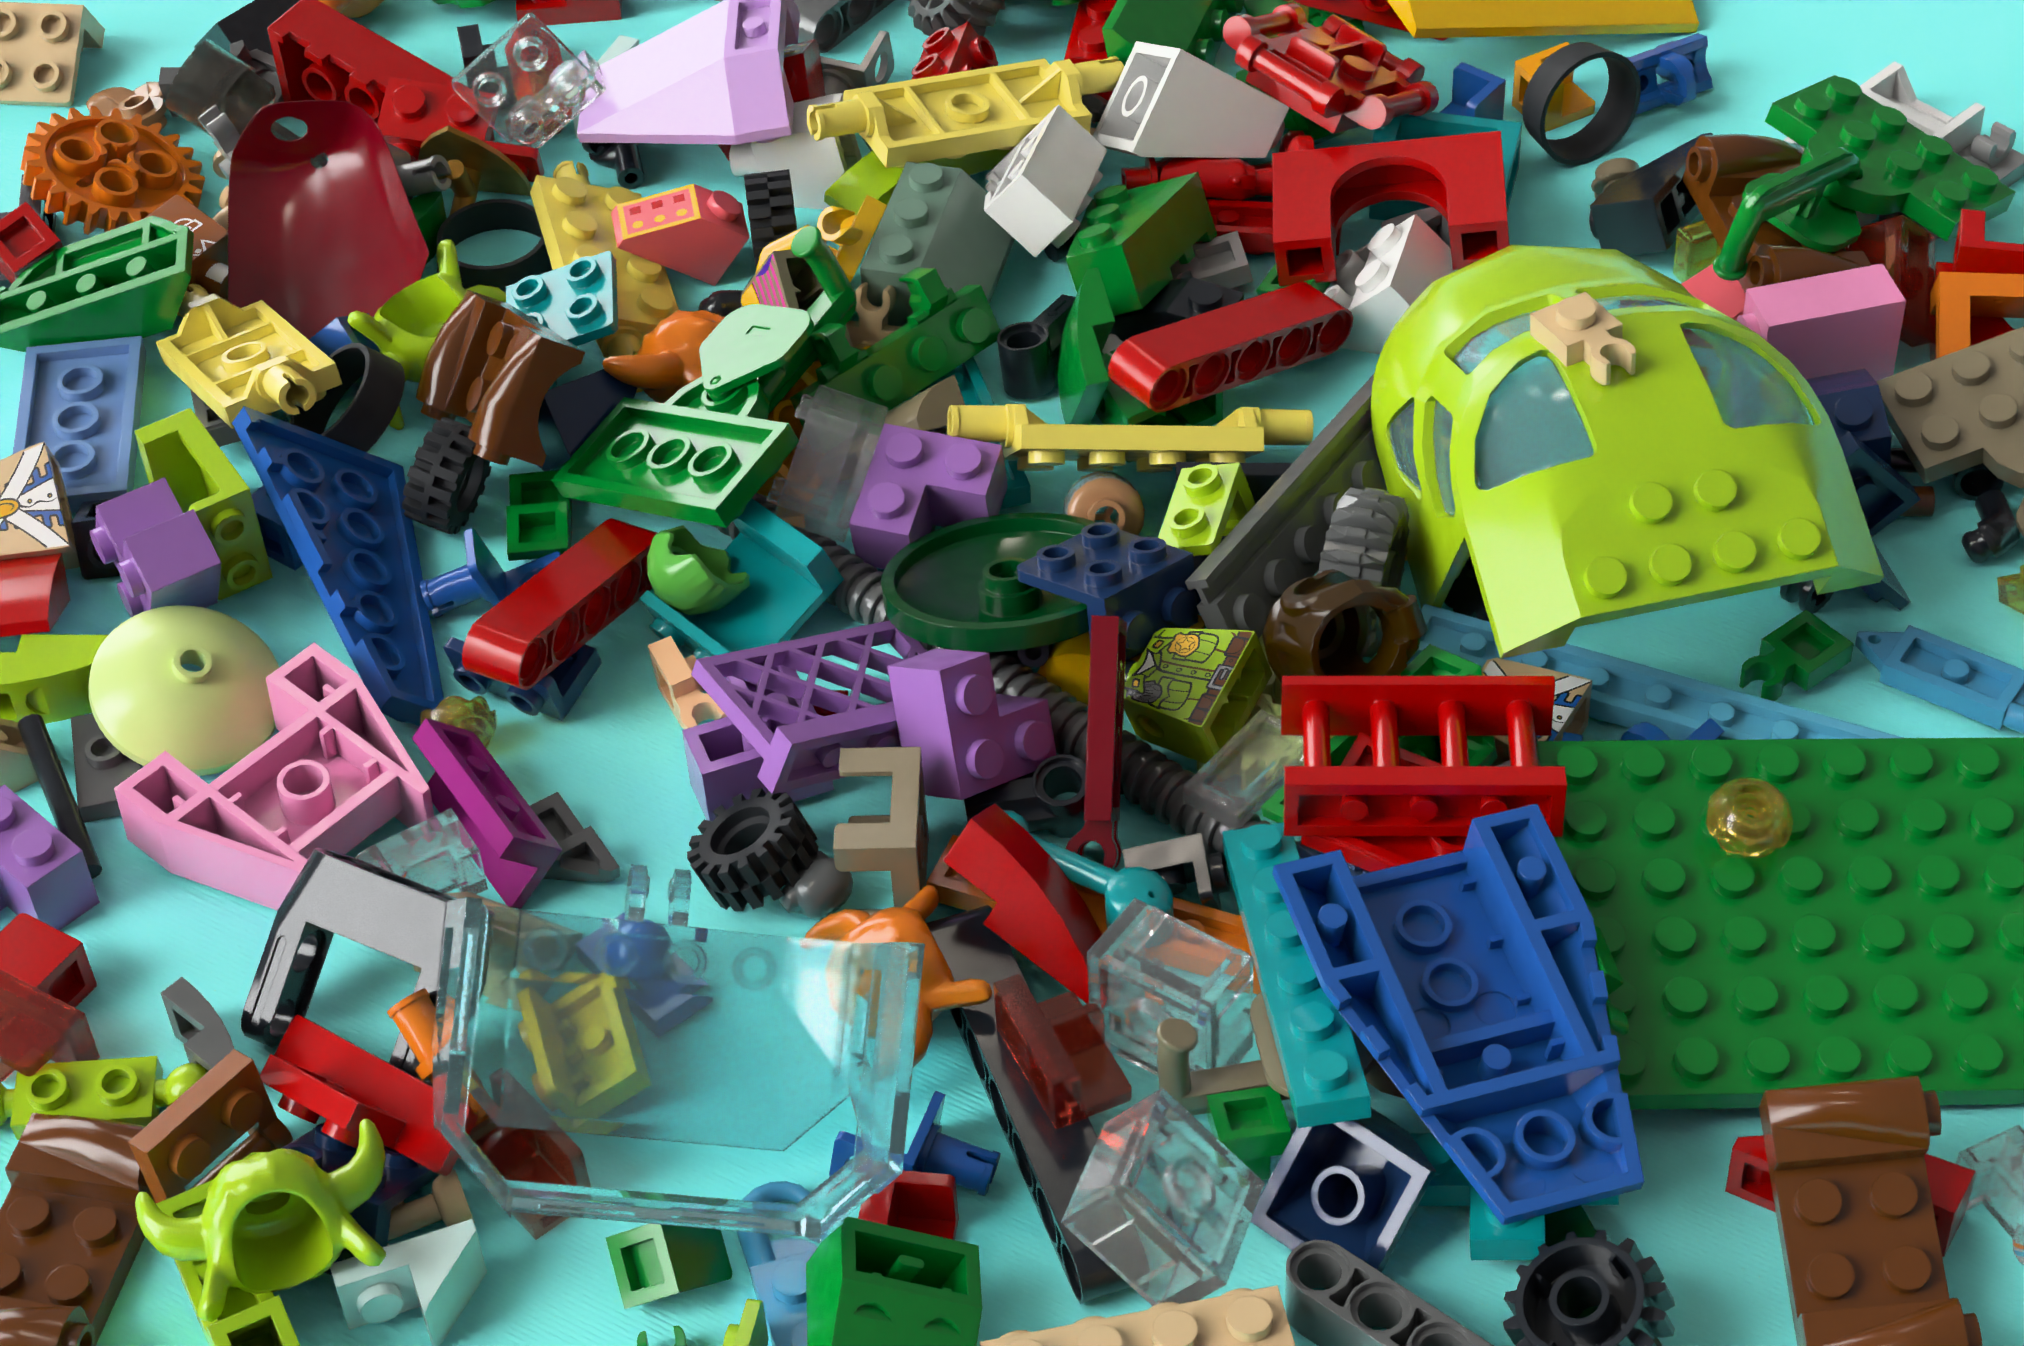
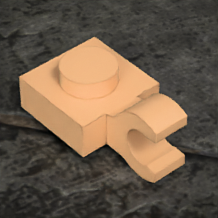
M671 636L647 645L658 688L683 730L697 726L704 720H717L727 717L708 693H703L705 690L691 675L696 662L694 655L684 658Z

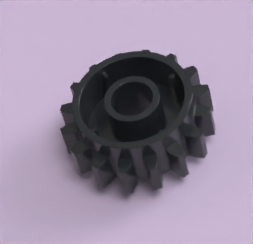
M1598 1230L1593 1238H1578L1573 1231L1566 1233L1565 1241L1550 1247L1543 1243L1538 1247L1539 1255L1528 1266H1518L1516 1272L1520 1277L1517 1289L1505 1292L1504 1300L1514 1316L1505 1320L1503 1326L1516 1346H1656L1653 1341L1655 1337H1670L1674 1335L1675 1331L1665 1312L1675 1306L1674 1298L1665 1282H1662L1664 1276L1652 1256L1643 1258L1635 1241L1627 1238L1618 1246L1613 1244L1606 1230ZM1599 1306L1591 1315L1577 1319L1587 1308Z

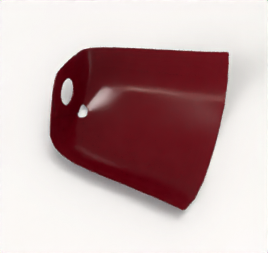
M337 100L278 102L268 104L258 110L242 132L231 157L228 190V301L242 308L262 300L309 340L336 317L349 316L353 311L369 313L370 316L374 317L377 310L393 295L421 279L429 257V249L409 203L390 149L374 119L363 108L347 101ZM295 117L305 122L307 132L303 137L296 140H282L272 134L271 126L280 118ZM319 154H327L328 163L326 166L315 168L311 164V158L314 159Z

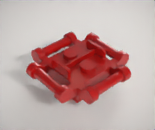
M1295 3L1279 5L1272 13L1252 17L1248 14L1233 16L1224 24L1223 38L1226 44L1236 50L1235 63L1248 71L1245 81L1333 134L1359 126L1370 130L1382 128L1390 124L1395 117L1405 114L1414 116L1425 115L1434 111L1438 105L1439 94L1436 87L1431 82L1421 81L1425 72L1423 65L1411 58L1403 61L1387 51L1384 43L1351 25L1336 14L1329 16L1322 26L1315 27L1307 22L1306 14L1302 7ZM1273 35H1278V36H1279V37H1275V38H1271V39L1267 38V37L1273 36Z

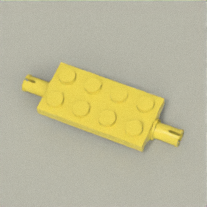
M1117 56L1073 64L1070 59L1054 61L1051 65L1043 58L844 90L843 101L822 105H809L807 108V125L810 134L814 135L816 141L859 133L886 168H904L906 162L919 163L942 158L958 159L967 154L995 149L1011 150L1058 104L1090 133L1092 114L1082 103V96L1113 91L1124 69L1122 61H1118L1119 58Z
M573 161L561 162L554 169L553 178L536 175L530 191L552 269L566 266L581 257H591L605 251L612 252L616 259L618 330L614 334L597 339L596 342L604 358L619 355H636L643 342L644 335L650 333L660 321L679 310L665 266L617 248L611 212L616 205L640 199L642 196L624 187L614 186L606 188L590 185L589 174L583 163L577 162V174ZM637 388L636 393L642 392L643 390L640 389V388Z
M199 284L188 285L191 292L186 290L178 311V315L183 317L178 332L156 341L163 363L232 429L234 428L232 422L243 406L272 416V412L280 409L287 414L296 415L300 414L295 405L307 411L315 402L325 397L327 390L342 385L336 363L264 301L260 300L239 308L217 294L209 295L206 289Z
M1025 404L950 405L947 413V435L983 442H1000L1003 448L1004 460H1017V470L1051 471L1054 470V466L1064 465L1065 461H1077V471L1082 472L1113 471V466L1126 465V461H1136L1137 472L1149 473L1171 472L1173 467H1176V462L1246 463V458L1264 452V445H1310L1314 427L1311 410L1260 409L1259 407H1240L1235 409L1215 426L1047 424L1027 409Z

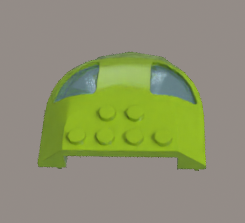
M1529 245L1507 246L1433 281L1404 312L1383 346L1372 383L1370 405L1372 432L1387 490L1391 495L1404 498L1410 516L1408 528L1410 531L1407 539L1408 551L1406 556L1421 609L1424 604L1442 608L1454 580L1458 578L1467 560L1471 557L1500 659L1565 646L1575 627L1808 580H1813L1817 595L1880 583L1884 578L1842 447L1827 412L1806 379L1788 358L1759 334L1692 296L1680 283L1616 249ZM1583 292L1588 293L1623 324L1622 339L1630 342L1636 349L1635 374L1630 375L1623 367L1611 365L1610 384L1602 385L1592 378L1590 366L1584 360L1566 367L1552 352L1550 353L1545 346L1530 335V313L1556 304L1565 298L1573 297Z

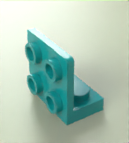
M605 251L591 257L578 258L566 266L540 275L527 276L515 284L506 286V303L511 304L575 346L614 334L618 330L616 259L611 251ZM557 380L552 384L549 390L557 387Z

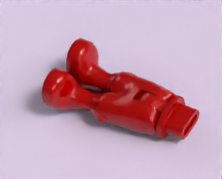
M1303 130L1287 132L1283 135L1279 146V152L1315 149L1312 136L1304 135ZM1146 157L1145 166L1121 168L1122 185H1126L1127 190L1198 172L1206 198L1244 201L1247 198L1255 197V195L1273 197L1272 161L1250 165L1247 161L1239 158L1164 157L1156 161L1154 157Z

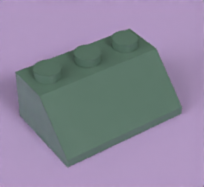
M906 162L860 267L861 284L864 282L868 283L867 299L872 305L882 306L883 290L888 285L895 288L896 302L894 308L888 314V325L902 327L908 323L907 317L913 314L909 304L911 293L907 284L900 282L899 278L917 267L936 268L944 286L947 288L951 287L954 293L967 285H981L990 304L1015 239L984 211L985 195L988 192L961 168Z

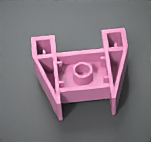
M315 642L266 677L275 726L280 732L210 784L168 752L164 751L114 788L127 839L168 872L277 911L314 848H323L347 854L393 817L430 844L438 839L431 792L426 781L359 675Z

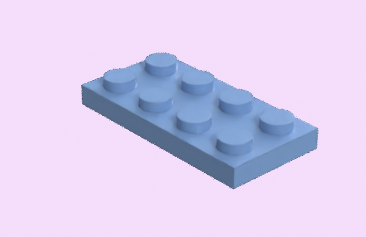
M142 336L26 347L13 454L32 445L45 442L60 465L71 514L77 513L83 502L113 499L134 490L138 448L134 431L140 427L146 364V350Z

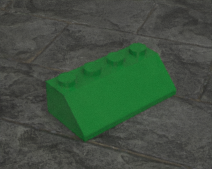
M1117 0L1102 28L1107 57L1117 56L1119 58L1118 61H1122L1125 67L1136 41L1179 48L1214 66L1216 54L1222 42H1225L1223 38L1224 24L1229 18L1242 12L1244 0Z

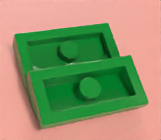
M1098 267L1086 270L1061 337L1058 357V388L1065 424L1090 425L1110 381L1101 353L1113 328L1115 318Z

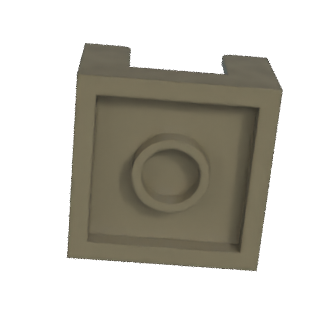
M921 747L840 748V776H892L890 815L851 816L848 819V823H840L835 826L833 842L835 868L841 872L891 871L894 907H903L926 886L929 833ZM851 909V910L866 911V912H868V913L871 915V914L876 913V912H878V911H880V910H882V909Z

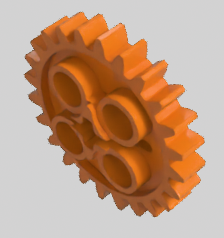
M91 106L89 116H84L73 107L69 109L67 119L59 114L52 113L49 124L37 122L35 133H28L20 166V170L24 171L23 185L32 186L30 196L32 200H46L44 212L47 214L62 211L64 213L62 224L66 226L76 221L84 223V234L87 235L92 233L96 227L107 232L142 220L176 194L198 208L205 177L200 175L202 163L192 160L193 148L178 147L180 140L178 134L161 135L162 124L158 122L146 127L141 124L142 116L140 114H135L130 120L122 119L118 108H114L110 116H103L96 106Z

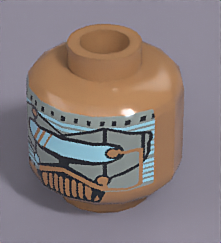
M1096 471L1082 476L1070 487L1064 499L1063 514L1086 518L1092 521L1104 520L1105 522L1116 524L1119 530L1139 536L1144 526L1145 509L1140 494L1126 478L1114 472ZM1107 506L1104 512H1097L1100 508ZM1115 509L1117 511V516L1112 521L1110 515Z

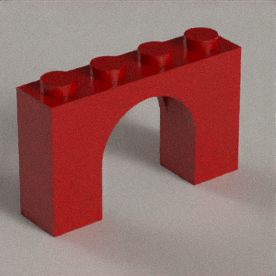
M1501 131L1272 153L1273 247L1279 286L1292 285L1314 279L1316 283L1337 281L1336 237L1340 227L1357 211L1384 201H1416L1438 210L1448 222L1453 270H1459L1510 246Z

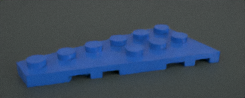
M243 406L232 424L367 690L381 712L396 721L408 722L420 726L425 718L441 722L447 713L429 611L420 589V582L423 581L413 520L404 515L405 510L402 509V502L406 497L403 495L404 486L406 485L403 466Z

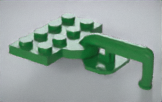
M1833 75L1772 103L1765 122L1805 148L1800 159V166L1783 174H1765L1746 185L1742 194L1743 199L1724 241L1721 253L1713 261V270L1720 278L1728 281H1736L1745 277L1747 274L1748 263L1746 260L1762 222L1766 220L1802 245L1822 252H1836L1858 240L1861 234V227L1856 211L1877 215L1902 212L1948 242L1957 236L1961 209L1986 211V222L2006 212L2016 192L2001 183L1998 176L1990 169L1974 165L1955 153L1947 141L1936 136L1927 135L1907 122L1906 116L1899 110L1883 106L1864 94L1856 82Z
M815 226L802 228L795 235L791 243V251L794 256L806 260L824 289L807 311L750 304L728 314L700 345L699 354L702 376L680 388L665 403L624 397L551 479L563 497L725 528L744 512L747 503L763 484L779 471L785 458L800 442L789 423L767 419L768 414L818 358L809 338L810 335L825 324L838 323L846 325L856 309L855 290L833 252L822 239L819 228Z

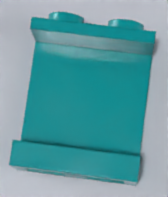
M754 499L747 503L744 512L733 521L740 533L725 549L731 558V572H746L750 575V586L723 609L697 616L675 611L648 590L639 598L654 617L653 622L649 625L653 633L660 639L671 636L678 649L684 644L693 651L691 655H694L696 659L789 641L844 580L822 547Z

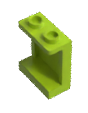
M191 408L185 409L135 430V436L149 483L164 477L166 478L183 513L192 509L195 510L221 561L218 600H223L273 578L250 488Z

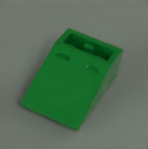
M840 1215L806 1263L807 1346H977L982 1314L979 1245Z

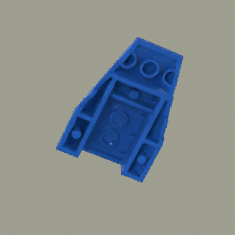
M1538 804L1473 818L1462 851L1357 876H1352L1341 850L1274 865L1272 874L1323 992L1502 1225L1642 1189L1645 1181L1628 1094L1622 1092L1618 1071L1621 1058L1616 1035H1611L1606 1002L1608 991L1604 971H1599L1595 953L1597 935L1594 920Z

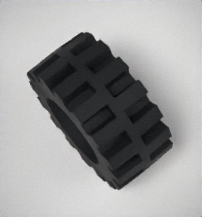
M443 417L441 421L437 420L433 424L432 432L428 431L423 438V446L418 447L414 456L416 458L413 466H410L407 475L410 477L409 482L404 486L403 495L406 497L402 502V509L405 510L404 515L451 535L460 532L461 526L464 527L467 524L469 514L474 513L478 506L477 500L480 495H483L486 487L484 483L486 478L490 476L492 468L489 466L491 461L473 453L476 443L468 438L471 426Z

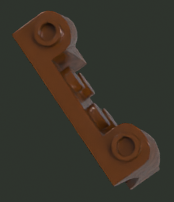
M1720 134L1700 136L1695 146L1690 148L1686 157V169L1682 180L1721 250L1743 199L1742 194L1746 185L1765 174H1783L1800 166V159L1804 151L1799 144L1759 135ZM1766 220L1762 222L1746 260L1748 263L1747 274L1738 281L1746 293V289L1871 266V263L1863 251H1844L1841 249L1836 252H1822L1808 248Z
M467 290L464 298L443 324L427 354L416 393V398L423 402L420 412L438 421H441L443 417L456 420V417L459 416L471 422L472 426L468 438L476 443L473 453L481 458L507 466L510 458L513 457L543 467L547 455L543 449L538 430L540 407L552 384L565 372L581 364L585 352L511 304Z
M1918 1076L1765 1090L1759 1104V1112L1797 1346H1982L1980 1326L1975 1313L1963 1314L1958 1298H1949L1924 1158L1929 1149L1930 1136L1941 1134V1111L1936 1092L1934 1090L1923 1091Z
M32 1113L5 1167L11 1188L0 1209V1346H96L145 1239L137 1220L136 1197L139 1192H147L155 1202L128 1144L146 1126L97 1118Z

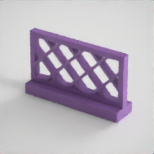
M889 620L696 659L691 675L762 756L764 761L757 777L771 794H776L844 778L839 774L840 748L901 747L890 682L865 674L866 667L889 675L888 665L925 653L927 650L919 641L899 631ZM890 643L903 659L871 647ZM833 655L858 664L857 669L854 670L825 660L822 657ZM783 665L808 674L807 680L804 681L773 670L771 667ZM733 676L757 685L756 691L753 692L733 685L725 677ZM816 677L851 689L850 696L816 685ZM767 688L801 700L800 706L796 707L763 695L764 690ZM860 693L887 703L872 705L858 699ZM809 704L837 714L821 716L808 711ZM758 715L786 725L778 726L775 733H772Z

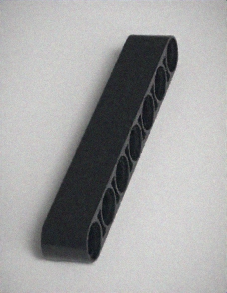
M986 905L926 923L951 970L954 982L967 979H981L991 985L993 994L988 1002L949 1010L1076 1299L1081 1304L1151 1282L1153 1278L1151 1261L1140 1228L1012 950L1005 940L983 924L992 908Z

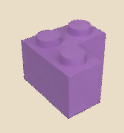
M884 423L849 522L855 555L862 558L864 563L871 564L876 568L885 569L893 556L911 542L930 533L933 525L946 527L975 518L999 515L1008 488L1002 445Z
M165 477L96 506V528L90 530V536L101 561L105 565L114 562L123 581L117 584V589L131 617L144 611L164 606L188 605L207 608L218 603L221 561L195 510L192 509L183 513Z
M936 648L887 666L901 747H921L925 795L963 800L1034 772L1044 760L1057 755L1048 699L996 694L989 653Z
M783 665L771 667L773 670L799 678L794 669ZM733 676L726 677L727 681L733 685L753 692L756 691L757 685ZM767 688L764 690L763 695L796 707L800 706L801 700ZM809 704L808 711L816 713L813 705ZM758 715L772 733H775L778 726L786 725ZM728 717L682 730L690 784L706 820L713 821L716 818L713 811L721 804L726 810L733 806L732 798L741 793L746 800L750 799L753 789L763 788L767 794L769 790L757 777L764 759ZM833 780L784 792L791 797L793 802L834 790Z
M4 784L0 787V911L8 907L16 915L26 913L61 930L100 903L83 851Z

